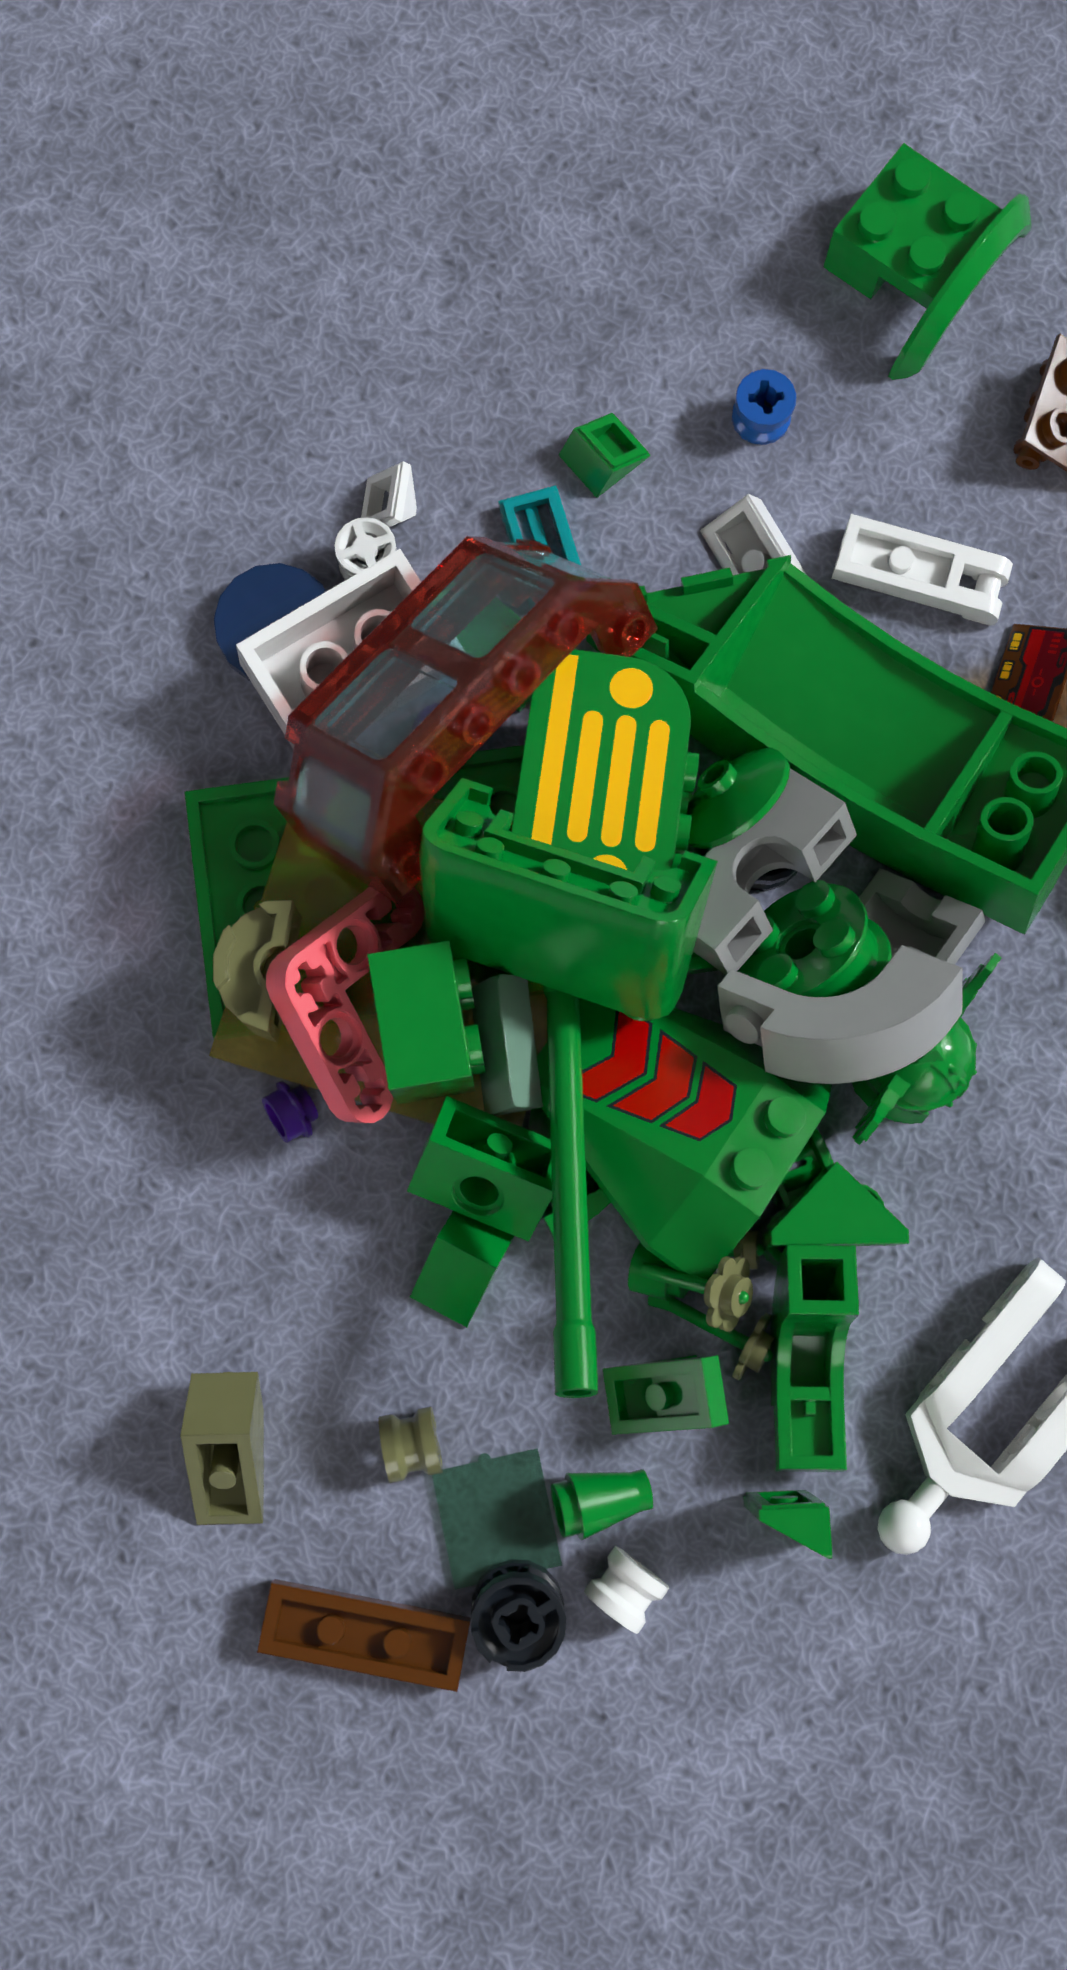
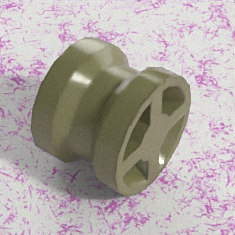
M432 1406L420 1408L413 1417L399 1419L394 1414L379 1416L381 1449L389 1483L403 1481L408 1473L420 1470L429 1476L443 1473L442 1455Z

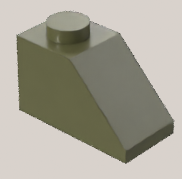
M258 1372L191 1373L180 1437L197 1525L263 1523L264 1409Z

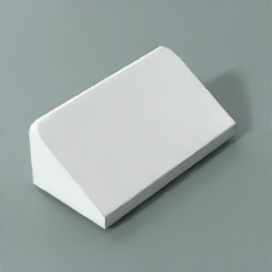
M747 494L700 530L722 569L731 568L733 575L765 569L768 559L791 555V564L806 574L762 500L755 496Z

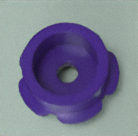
M284 1081L277 1082L276 1087L278 1090L263 1097L262 1103L267 1116L279 1136L286 1143L301 1135L307 1138L311 1137L313 1134L311 1122L318 1119L319 1116L310 1095L301 1085L290 1090L289 1085Z

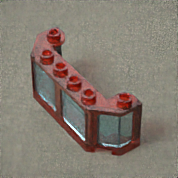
M466 536L288 715L285 739L294 744L289 781H277L274 805L305 845L398 904L421 879L419 850L423 827L415 816L419 810L589 633L601 653L630 657L657 631L658 628L638 583L628 579H612L553 554L549 546L535 540L516 539V543L495 542L485 537Z

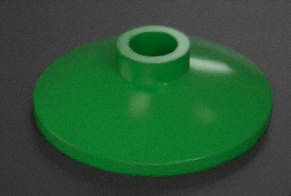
M761 748L746 752L730 761L720 760L709 766L701 774L698 780V788L688 803L686 814L692 815L688 845L696 849L714 848L737 838L759 822L775 805L787 785L790 765L785 756L779 750Z

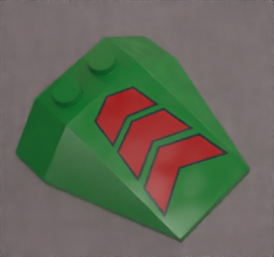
M579 998L586 1169L645 1249L676 1271L709 1279L717 1270L720 1260L731 1253L759 1219L826 1113L832 1084L800 1082L765 1072L762 1046L755 1043H744L735 1038L731 1033L724 1031L722 1024L674 1008L669 1015L659 1019L638 1021L617 1010ZM547 1041L537 1055L543 1103L541 1108L550 1119Z

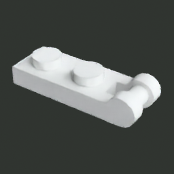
M851 514L846 525L831 579L962 615L965 619L990 626L998 622L1002 602L998 599L1000 587L1008 584L1013 564L1009 559L998 554ZM962 574L972 576L974 580H977L974 590L959 586Z

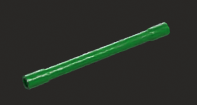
M543 985V993L547 1003L556 1325L553 1330L555 1395L558 1397L585 1398L598 1394L596 1330L592 1323L580 1004L579 997Z

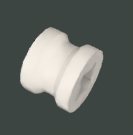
M369 517L357 518L345 524L337 534L335 541L336 558L344 580L349 579L397 550L395 537L390 528L380 520ZM358 559L365 561L367 566L357 562Z
M615 1546L607 1557L608 1569L601 1578L592 1579L584 1589V1593L606 1614L625 1628L638 1634L646 1623L644 1612L652 1601L662 1600L669 1590V1586L624 1550Z

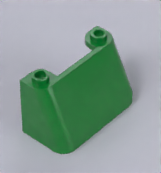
M461 778L427 820L422 830L419 862L425 928L428 940L431 943L450 941L453 957L466 958L617 1010L634 1020L651 1021L669 1015L675 1008L683 991L718 861L685 851L677 867L669 870H654L656 860L643 856L635 871L631 872L510 832L514 813L502 809L496 816L492 813L490 804L493 788Z

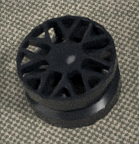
M510 1559L496 1564L480 1577L472 1593L471 1633L477 1650L489 1663L491 1661L497 1662L505 1666L507 1671L526 1672L543 1666L558 1652L565 1637L566 1613L559 1584L545 1567L530 1560ZM518 1566L516 1572H508L506 1568ZM523 1567H528V1572H522ZM499 1570L503 1574L498 1577H494L493 1575L494 1572ZM489 1578L490 1582L485 1587H481L482 1583Z

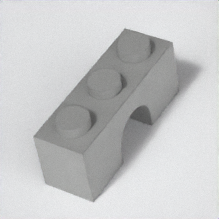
M790 769L789 779L782 795L759 822L737 838L723 845L709 848L704 857L716 860L718 863L693 952L725 975L731 969L738 971L773 931L759 900L749 894L752 885L766 872L779 868L796 870L816 882L857 836L845 802Z

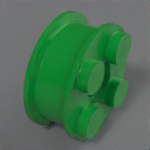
M823 880L811 881L802 888L781 897L764 910L773 931L739 968L738 972L797 995L807 997L839 996L855 991L875 979L891 960V945L882 928L874 921L868 919L864 904L852 890L842 885L827 883Z

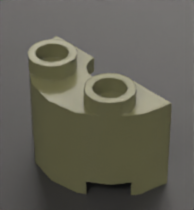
M293 900L265 901L260 903V908L244 914L232 927L228 925L223 930L213 954V981L220 992L225 1006L255 1035L277 1043L279 1041L282 1020L269 997L266 988V973L275 957L298 940L302 916Z

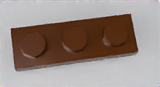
M274 1579L271 1582L257 1653L457 1692L471 1617Z

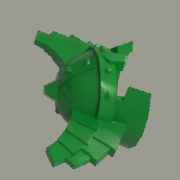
M994 953L984 964H980L970 977L964 979L962 982V1014L946 1036L931 1051L915 1062L892 1073L869 1080L852 1082L855 1093L868 1106L855 1126L857 1130L852 1137L855 1139L854 1142L858 1145L863 1141L866 1142L885 1117L900 1123H923L928 1117L929 1111L943 1106L950 1108L953 1106L952 1101L960 1098L965 1093L972 1076L977 1073V1043L972 1037L969 1026L961 1017L967 1006L975 998L978 990L983 986L988 976L1001 960V956Z

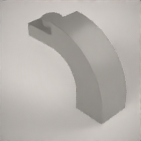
M902 945L880 974L870 983L850 993L833 997L797 995L731 969L717 986L723 1030L731 1033L735 1038L744 1043H755L762 1046L765 1072L782 1078L818 1084L852 1083L873 1079L897 1071L915 1062L931 1051L951 1030L962 1014L963 968Z

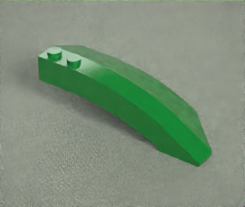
M791 555L768 559L765 569L733 575L731 568H725L682 577L681 586L646 593L645 586L620 590L586 632V641L599 653L642 659L657 665L671 675L683 690L689 704L691 714L690 735L721 759L730 761L746 752L761 748L779 750L788 760L790 769L845 802L857 834L850 842V846L929 889L983 910L985 916L1015 931L1026 934L1067 864V728L997 697L951 673L896 640L846 606L792 565Z

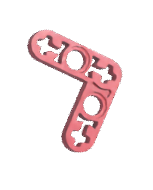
M407 882L377 883L368 887L278 954L270 963L266 973V988L275 1009L329 1109L336 1118L344 1122L375 1123L384 1118L390 1110L393 1096L388 1089L385 1066L345 990L370 971L367 954L398 949L420 930L424 920L423 901L415 887ZM391 901H394L396 909L390 915L393 923L373 925L370 920H380L392 910ZM344 928L352 931L357 942L355 957L348 964L341 959L337 950V939ZM298 969H304L307 975L301 983L304 993H297L294 986L301 978ZM315 1002H323L324 1005L318 1008ZM329 1020H333L338 1025L341 1033L339 1048L331 1056L326 1054L320 1042L322 1028ZM344 1068L346 1073H338V1070ZM357 1081L364 1082L365 1088L362 1091ZM358 1095L362 1105H356L355 1098Z

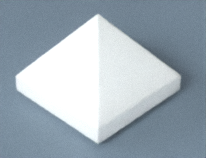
M403 461L367 478L361 518L378 519L388 527H391L416 516L417 506L410 464ZM387 491L389 492L387 509L381 511L384 492Z

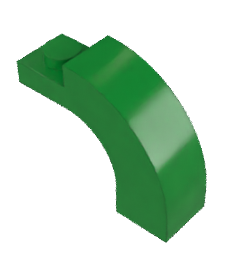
M786 1245L781 1254L775 1279L771 1318V1335L775 1337L771 1348L773 1358L771 1359V1406H774L776 1471L844 1472L847 1470L844 1357L849 1327L859 1316L856 1246Z

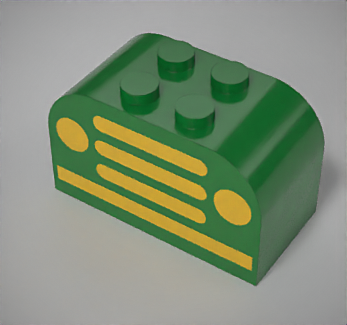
M540 644L512 832L631 872L635 871L643 856L656 860L654 870H669L677 867L681 862L682 855L687 851L692 815H687L686 813L690 793H693L695 789L699 753L688 752L691 728L690 708L683 690L673 677L657 665L638 658Z

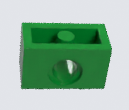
M446 1096L423 1147L407 1192L529 1242L552 1199L551 1139Z

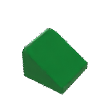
M614 413L607 414L574 428L559 453V457L596 498L651 456Z

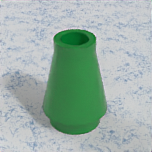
M644 1469L632 1472L566 1473L564 1481L551 1484L553 1510L563 1538L578 1535L582 1541L639 1512L653 1509L652 1489Z

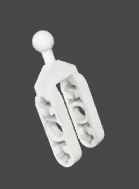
M1039 1257L1024 1267L982 1318L986 1323L983 1329L971 1343L967 1339L962 1342L905 1414L924 1474L927 1478L909 1500H898L890 1503L883 1509L879 1517L878 1532L880 1539L888 1549L897 1554H912L926 1546L931 1533L929 1518L948 1495L1015 1507L1025 1493L1035 1487L1048 1474L1067 1450V1374L991 1467L947 1429L982 1390L1064 1288L1066 1280Z

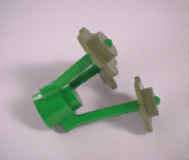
M749 1230L728 1255L734 1256V1259L727 1256L723 1257L718 1264L717 1274H713L709 1280L674 1270L645 1249L641 1242L638 1244L629 1267V1290L648 1295L649 1306L669 1311L743 1350L733 1372V1378L741 1380L747 1368L758 1373L764 1362L770 1361L773 1358L771 1348L775 1337L765 1332L771 1321V1314L766 1312L764 1316H761L750 1337L734 1330L739 1317H742L747 1312L752 1301L753 1284L751 1279H749L750 1269H759L760 1256L765 1251L763 1245L760 1244L759 1230ZM688 1290L704 1294V1302L709 1307L707 1315L675 1297L684 1298Z

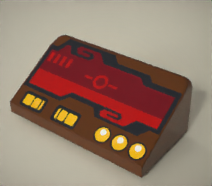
M1013 624L990 693L1053 722L1067 680V628Z

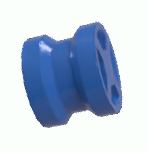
M768 369L751 372L742 379L736 391L731 419L735 431L742 439L752 444L766 445L776 442L785 435L796 406V392L792 382L785 375ZM764 400L773 406L772 410L765 406Z

